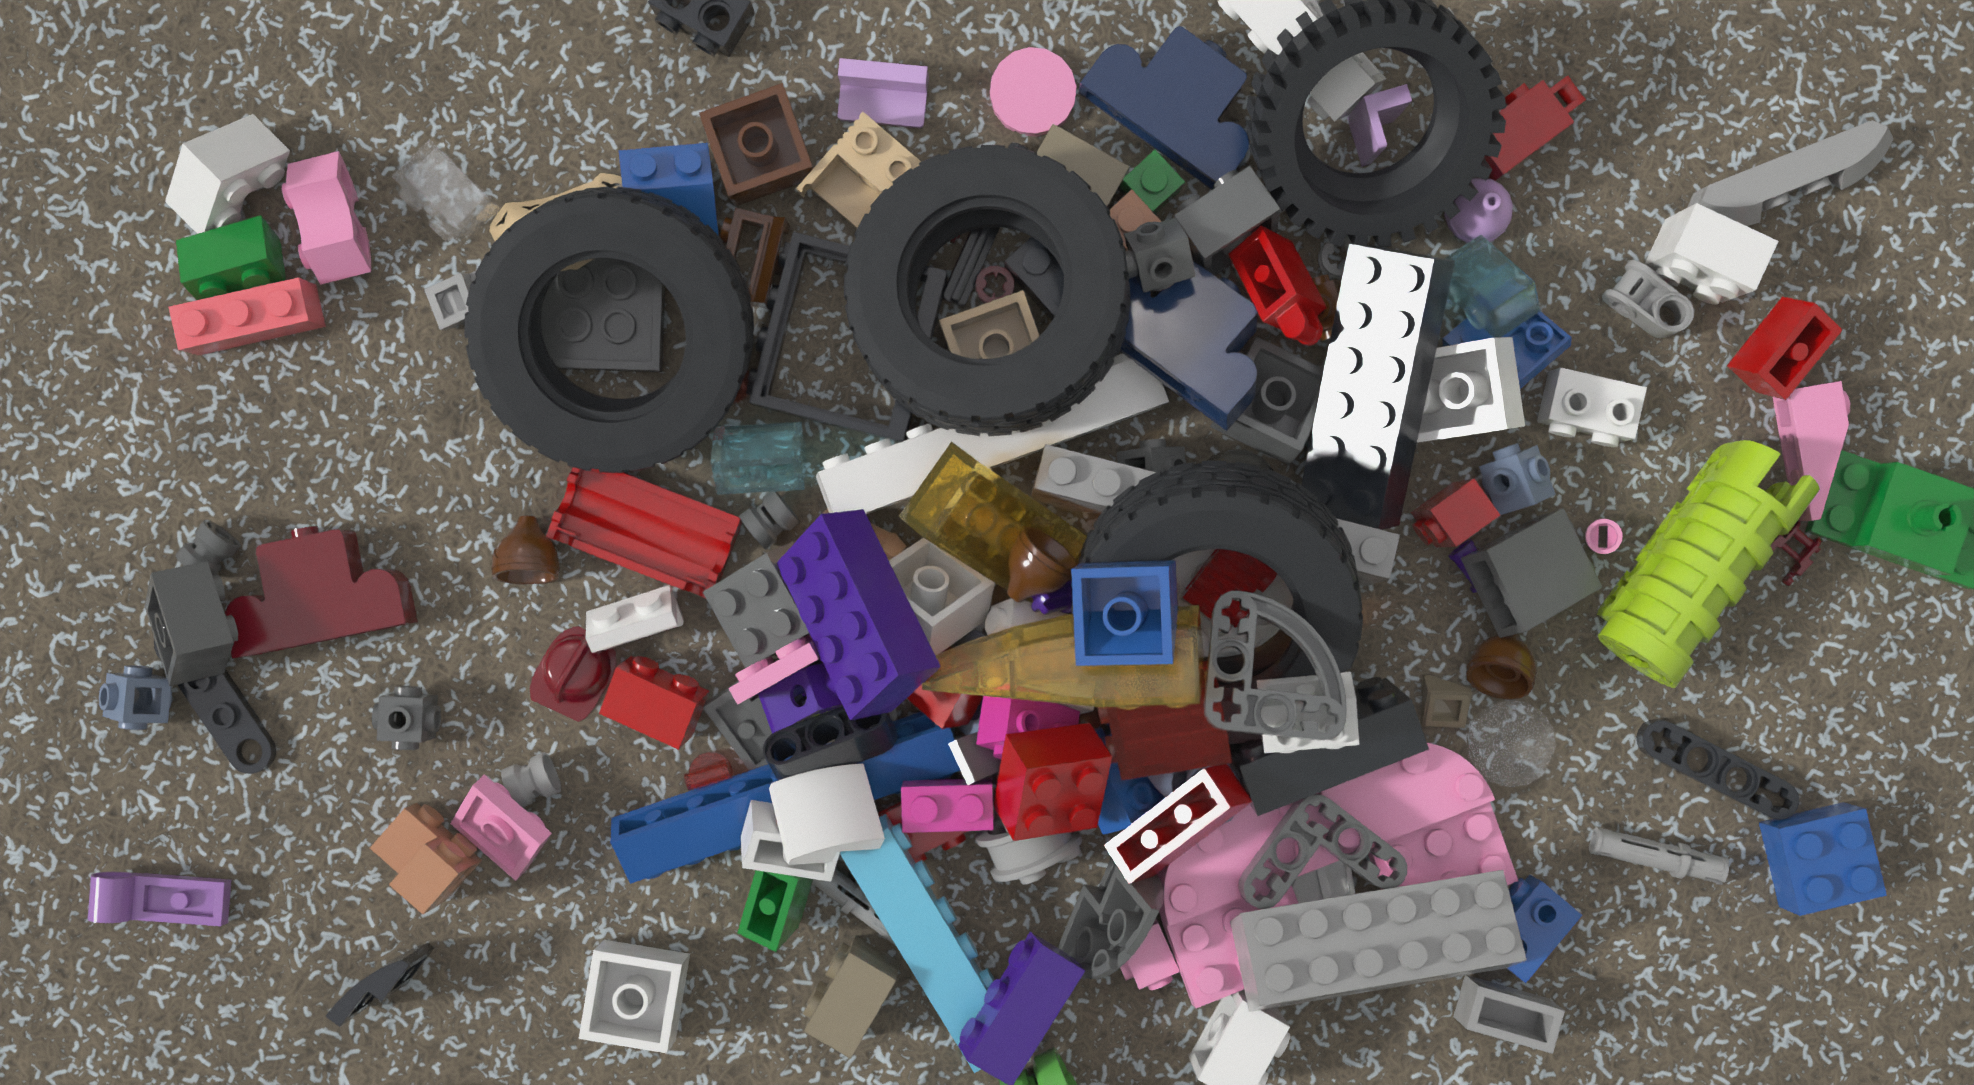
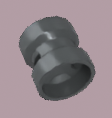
M775 489L763 497V503L757 508H748L739 515L746 528L765 550L777 542V535L784 530L791 531L801 523ZM767 512H769L770 515L773 517V519L777 522L776 524H775V523L773 522V520L769 517V515L767 514Z
M204 520L195 530L196 537L193 540L194 543H185L175 556L183 566L208 561L212 576H214L222 569L220 561H223L225 558H232L241 547V544L218 524L210 520Z

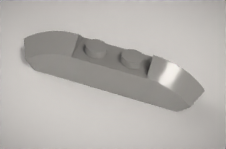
M1871 120L1710 184L1693 193L1688 207L1698 203L1745 226L1759 223L1761 221L1762 208L1764 211L1791 201L1788 195L1791 191L1802 188L1804 195L1827 187L1831 183L1842 190L1858 182L1882 160L1894 138L1887 126Z

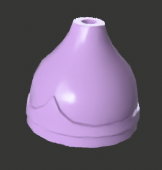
M1474 178L1471 182L1478 190L1475 197L1468 201L1460 194L1454 200L1460 212L1451 220L1446 213L1444 215L1448 228L1457 238L1469 244L1481 245L1494 241L1505 232L1512 218L1513 204L1510 194L1503 185L1492 179L1485 181L1481 178Z

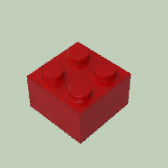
M1090 723L1005 735L993 806L1013 841L1097 828L1112 756Z

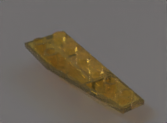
M1199 605L1178 606L1173 664L1076 666L1074 617L1071 614L1014 626L971 640L936 655L941 667L922 684V690L1094 707H1119L1126 710L1151 705H1166L1179 708L1188 704H1200L1204 660Z

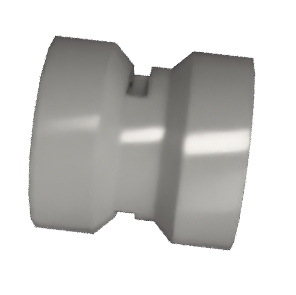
M545 752L531 757L528 766L514 764L502 769L503 786L509 791L512 799L521 807L532 804L534 798L538 797L539 794L547 798L561 792L560 779L551 758Z

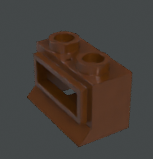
M735 208L733 218L725 217L720 238L726 244V249H730L736 260L744 224L763 228L748 290L751 297V305L767 309L774 274L778 275L780 270L778 260L783 234L789 233L790 225L785 217H774Z

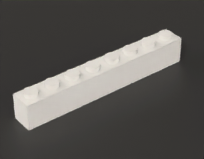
M1120 354L1113 358L1114 364L1102 382L1099 381L1095 384L1096 389L1079 405L1075 403L1071 406L1070 412L1053 422L1050 419L1042 422L1043 426L1022 433L1020 430L1012 431V435L988 437L987 433H981L980 436L956 433V429L945 430L939 428L933 430L932 424L929 423L906 432L908 440L892 445L890 438L864 447L867 455L850 460L848 453L826 460L822 462L825 470L819 471L816 479L829 513L864 509L867 515L1042 451L1045 444L1055 446L1159 408L1168 403L1169 400L1162 382L1136 364L1132 359L1124 354Z

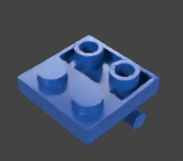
M1506 284L1442 338L1443 347L1489 338L1512 337L1521 389L1571 346L1572 337L1511 286Z

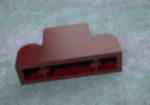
M318 526L291 530L292 538L259 545L256 548V556L264 595H248L235 598L228 604L225 611V616H233L238 630V641L233 643L231 650L232 659L250 657L418 622L411 586L408 578L402 572L395 569H371L364 572L356 533L352 530L340 529L319 532Z

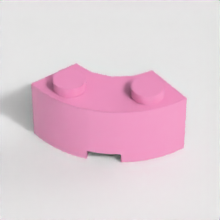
M337 151L288 164L286 183L282 184V193L287 206L290 209H294L301 235V244L298 245V252L303 266L307 270L312 269L320 285L371 272V253L366 228L362 227L354 212L355 202L359 201L340 152Z

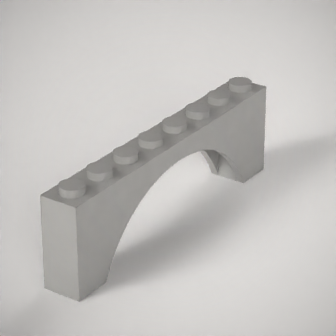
M1045 444L1030 501L1069 511L1101 514L1108 505L1112 506L1113 499L1131 485L1135 487L1139 484V480L1156 472ZM1337 519L1338 527L1343 528L1352 547L1359 585L1369 586L1390 579L1400 535Z

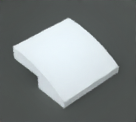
M863 763L812 770L771 783L769 791L788 865L827 863L833 861L836 852L881 848L885 837Z

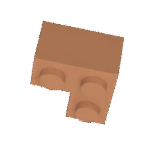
M416 803L404 808L370 849L398 873L389 885L421 914H425L448 900L482 859L475 854L477 847L464 835L456 833L454 836L442 825L444 818L438 811L429 805L424 804L421 807Z

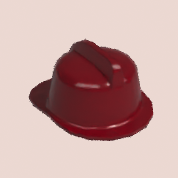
M580 626L561 632L549 646L533 675L530 684L531 700L577 722L584 720L595 708L612 679L617 665L616 651L610 648L592 653L586 641V630Z

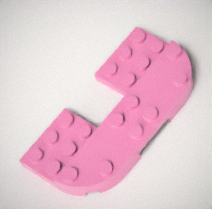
M1427 743L1429 750L1317 793L1332 800L1405 858L1407 875L1404 882L1398 887L1499 870L1504 871L1507 885L1518 881L1490 803L1495 798L1489 785L1470 762L1452 750ZM1293 803L1257 816L1249 804L1238 812L1231 821L1218 827L1158 873L1164 891L1163 904L1159 913L1191 1004L1195 1008L1244 990L1230 921L1240 913L1261 909L1250 905L1241 897L1238 889L1239 879ZM1321 804L1317 807L1308 805L1305 809V812L1309 815L1306 823L1315 821L1330 829L1334 822L1328 821L1320 815L1318 811ZM1354 828L1345 829L1338 838V845L1343 853L1354 852L1360 844L1359 833ZM1293 838L1282 839L1276 848L1277 857L1282 863L1292 862L1299 853L1298 844ZM1319 846L1298 877L1340 860L1322 846ZM1369 852L1370 861L1380 869L1377 877L1382 874L1389 877L1393 872L1389 867L1391 858L1385 861ZM1267 860L1263 866L1271 869V872L1263 881L1258 878L1253 880L1251 885L1256 889L1253 897L1255 898L1258 894L1267 896L1271 890L1266 885L1272 873L1282 877L1285 871L1273 866ZM1292 885L1274 907L1298 904Z

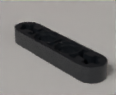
M1660 719L1648 720L1638 729L1636 736L1637 745L1646 756L1764 816L1777 820L1789 818L1798 809L1799 794L1789 782L1671 722ZM1664 728L1663 737L1673 743L1680 744L1676 752L1662 746H1657L1653 750L1655 742L1650 739V734L1653 731L1660 733ZM1695 747H1702L1708 756L1706 766L1700 771L1691 770L1687 764L1688 753ZM1734 767H1741L1747 777L1746 784L1738 791H1732L1726 784L1727 773ZM1761 787L1776 793L1780 791L1779 796L1785 799L1782 807L1776 805L1772 807V802L1769 799L1755 794L1758 788Z

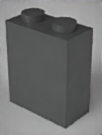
M1564 508L1537 516L1461 558L1499 638L1527 632L1603 588L1595 573L1593 564L1588 559L1580 543L1575 527L1569 520Z

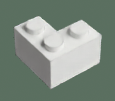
M254 114L244 117L182 144L165 202L197 234L239 222L241 218L240 211L245 197L259 188H271L283 178L285 174L284 166L290 150Z

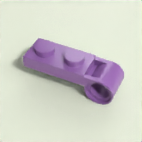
M130 872L91 874L88 921L120 923L129 920L223 926L228 923L231 880Z

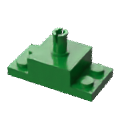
M1841 450L1822 517L1819 520L1808 521L1805 532L1963 588L1974 589V488L1900 462L1880 464Z

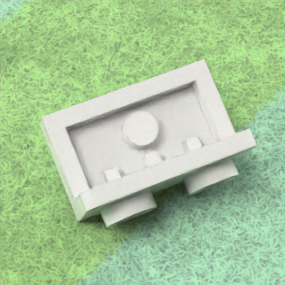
M671 586L661 587L586 611V641L591 652L607 650L682 626L684 623L683 615Z

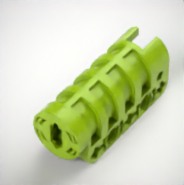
M1749 440L1725 443L1719 446L1687 487V490L1690 492L1681 504L1678 501L1635 558L1638 562L1631 572L1627 570L1599 607L1597 615L1607 621L1598 634L1599 640L1611 652L1639 672L1665 686L1676 688L1694 662L1690 655L1700 642L1708 643L1720 628L1717 618L1725 607L1736 606L1747 591L1744 581L1752 571L1762 570L1773 555V550L1770 546L1776 537L1790 532L1817 495L1820 488L1816 480L1810 475H1804L1796 485H1790L1786 481L1778 482L1764 491L1757 486L1781 454L1768 446Z

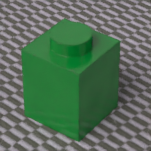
M1155 149L1122 179L1119 190L1126 195L1132 189L1149 209L1156 214L1181 191L1185 181Z

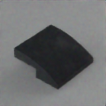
M425 943L399 955L351 988L325 1017L341 1027L368 1008L375 997L382 1002L409 983L434 947L429 943Z

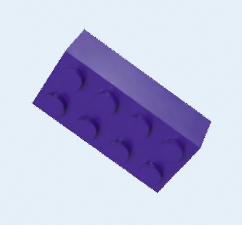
M864 509L820 514L778 560L777 566L849 719L855 720L892 712L941 666Z

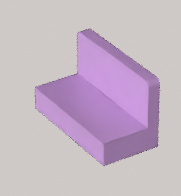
M839 59L838 78L841 84L838 106L839 120L854 122L864 112L880 125L922 128L924 126L929 79L928 67Z
M1407 84L1364 96L1347 117L1362 167L1370 165L1387 147L1382 125L1394 122L1412 102Z

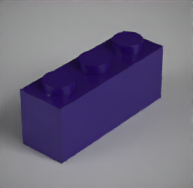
M1031 931L1024 941L1018 942L1009 956V966L1002 977L994 980L987 989L984 1005L976 1018L972 1017L966 1022L961 1031L960 1043L958 1044V1047L969 1063L1007 1085H1014L1085 972L1072 956Z

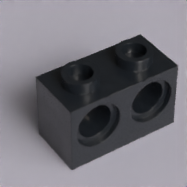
M673 0L648 1L654 14L657 15L655 18L657 24L675 35L681 29L695 37L692 43L715 57L718 51L730 57L755 15L754 8L749 0H691L686 7L681 9L671 7ZM725 15L730 18L728 25L720 31H713L708 28L710 21L715 16Z

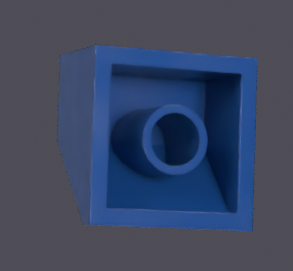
M708 143L618 150L623 187L640 189L647 194L652 192L672 200V203L678 207L682 205L700 218L699 221L705 226L708 224L719 236Z
M1176 560L1080 563L1071 569L1076 666L1174 663L1178 613Z

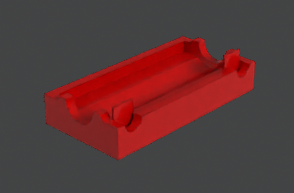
M572 467L567 477V489L558 509L553 513L546 537L706 599L703 591L720 582L743 522L736 515L624 472L599 473V469L586 471Z

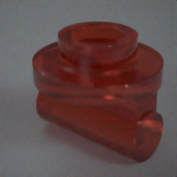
M705 752L693 760L689 773L684 774V779L690 791L732 778L733 769L731 763L724 755L717 752Z

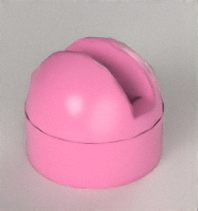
M1599 519L1592 522L1585 532L1587 546L1598 554L1611 553L1622 542L1621 528L1617 523L1609 519ZM1599 526H1607L1606 548H1598Z

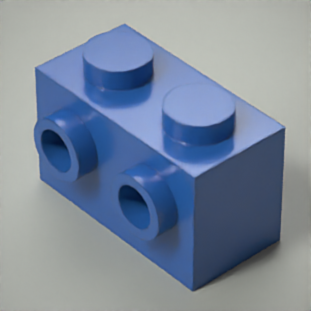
M1530 874L1525 880L1523 878L1518 879L1508 889L1527 961L1507 969L1524 983H1527L1582 916L1545 883Z

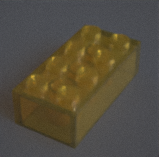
M952 441L899 515L904 522L923 538L1008 590L1010 581L1008 565L1010 551L1018 534L1025 527L1037 528L1053 537L1073 555L1077 563L1087 537L1086 534ZM1032 597L1025 600L1031 603L1034 602Z

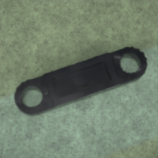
M154 639V649L158 658L161 661L158 648ZM225 670L224 674L178 684L190 705L236 770L245 774H253L267 769L273 763L276 755L275 742L227 670ZM248 739L256 740L262 747L261 759L255 764L247 762L242 756V746Z

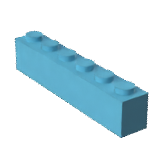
M884 814L879 817L885 837L880 849L840 851V854L958 1046L964 1025L970 1018H976L985 1003L986 991L995 979L988 968L983 971L979 969L974 960L979 955L968 934L965 932L959 936L952 924L957 918L944 896L939 899L936 898L930 888L931 885L935 884V881L924 861L920 860L915 863L908 849L913 847L908 834L902 833V825L898 823L893 826L888 816ZM968 1062L974 1073L981 1070L980 1068Z

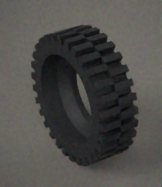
M1325 0L1318 3L1323 14L1322 17L1313 22L1307 11H1305L1296 18L1302 29L1300 33L1294 37L1285 28L1278 35L1277 40L1283 50L1278 55L1268 49L1262 58V62L1268 71L1267 74L1255 72L1251 84L1257 97L1248 96L1246 107L1252 119L1246 120V129L1252 142L1249 146L1268 191L1280 207V210H1286L1289 219L1298 227L1304 223L1310 235L1320 239L1323 232H1325L1329 242L1339 246L1343 245L1346 234L1352 244L1367 245L1368 236H1373L1378 247L1392 246L1391 234L1398 232L1404 243L1416 239L1413 227L1421 223L1428 233L1439 228L1434 216L1441 211H1444L1450 220L1457 215L1460 209L1454 200L1461 194L1468 201H1471L1478 193V190L1471 182L1473 177L1477 176L1486 181L1493 170L1484 159V156L1488 155L1498 158L1502 145L1493 133H1505L1506 120L1498 111L1499 109L1506 108L1505 95L1497 87L1502 84L1499 73L1492 66L1491 62L1493 61L1486 50L1463 23L1457 20L1451 11L1440 4L1437 7L1432 0H1344L1345 6L1338 9L1332 0ZM1372 49H1393L1414 58L1426 70L1434 94L1431 121L1416 147L1395 164L1368 173L1340 171L1317 158L1307 145L1304 136L1303 111L1308 95L1322 77L1346 59Z

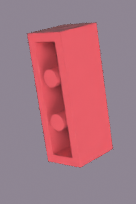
M294 278L169 307L178 350L195 355L208 354L326 327L317 285L301 278Z

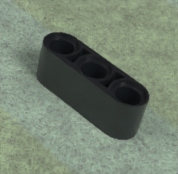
M844 706L774 732L765 740L762 748L763 756L779 781L812 770L857 764L889 751L895 745L898 736L897 729L889 712L850 720Z

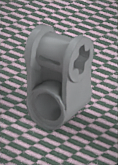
M1629 260L1625 265L1626 272L1613 289H1607L1602 295V299L1606 304L1620 315L1629 318L1655 338H1666L1684 330L1691 324L1694 318V308L1691 301L1662 280L1650 267L1636 260ZM1661 306H1665L1673 312L1675 317L1673 326H1669L1661 320L1659 315Z

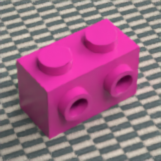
M1014 687L987 691L983 693L976 745L994 750L993 756L1001 759L1006 734L1077 725L1080 711Z

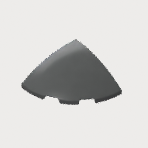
M1111 857L1099 887L1083 884L1058 945L1060 950L1072 956L1085 970L1081 979L1099 980L1111 975L1138 950L1153 926L1163 904L1164 891L1158 874L1129 884Z

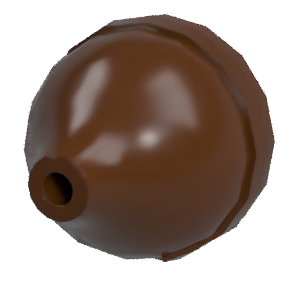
M520 516L511 532L494 549L491 567L493 579L519 585L547 584L559 580L560 564L558 563L557 550L553 542L541 530L536 517Z
M1025 527L1018 534L1010 551L1008 560L1010 581L1007 594L1014 601L1021 603L1027 598L1036 595L1053 593L1072 580L1071 569L1077 566L1078 563L1073 555L1053 537L1037 528Z
M1520 633L1499 638L1498 634L1482 641L1474 650L1466 666L1467 681L1473 688L1488 696L1507 700L1520 699L1529 695L1535 684L1537 674L1532 652L1523 643Z

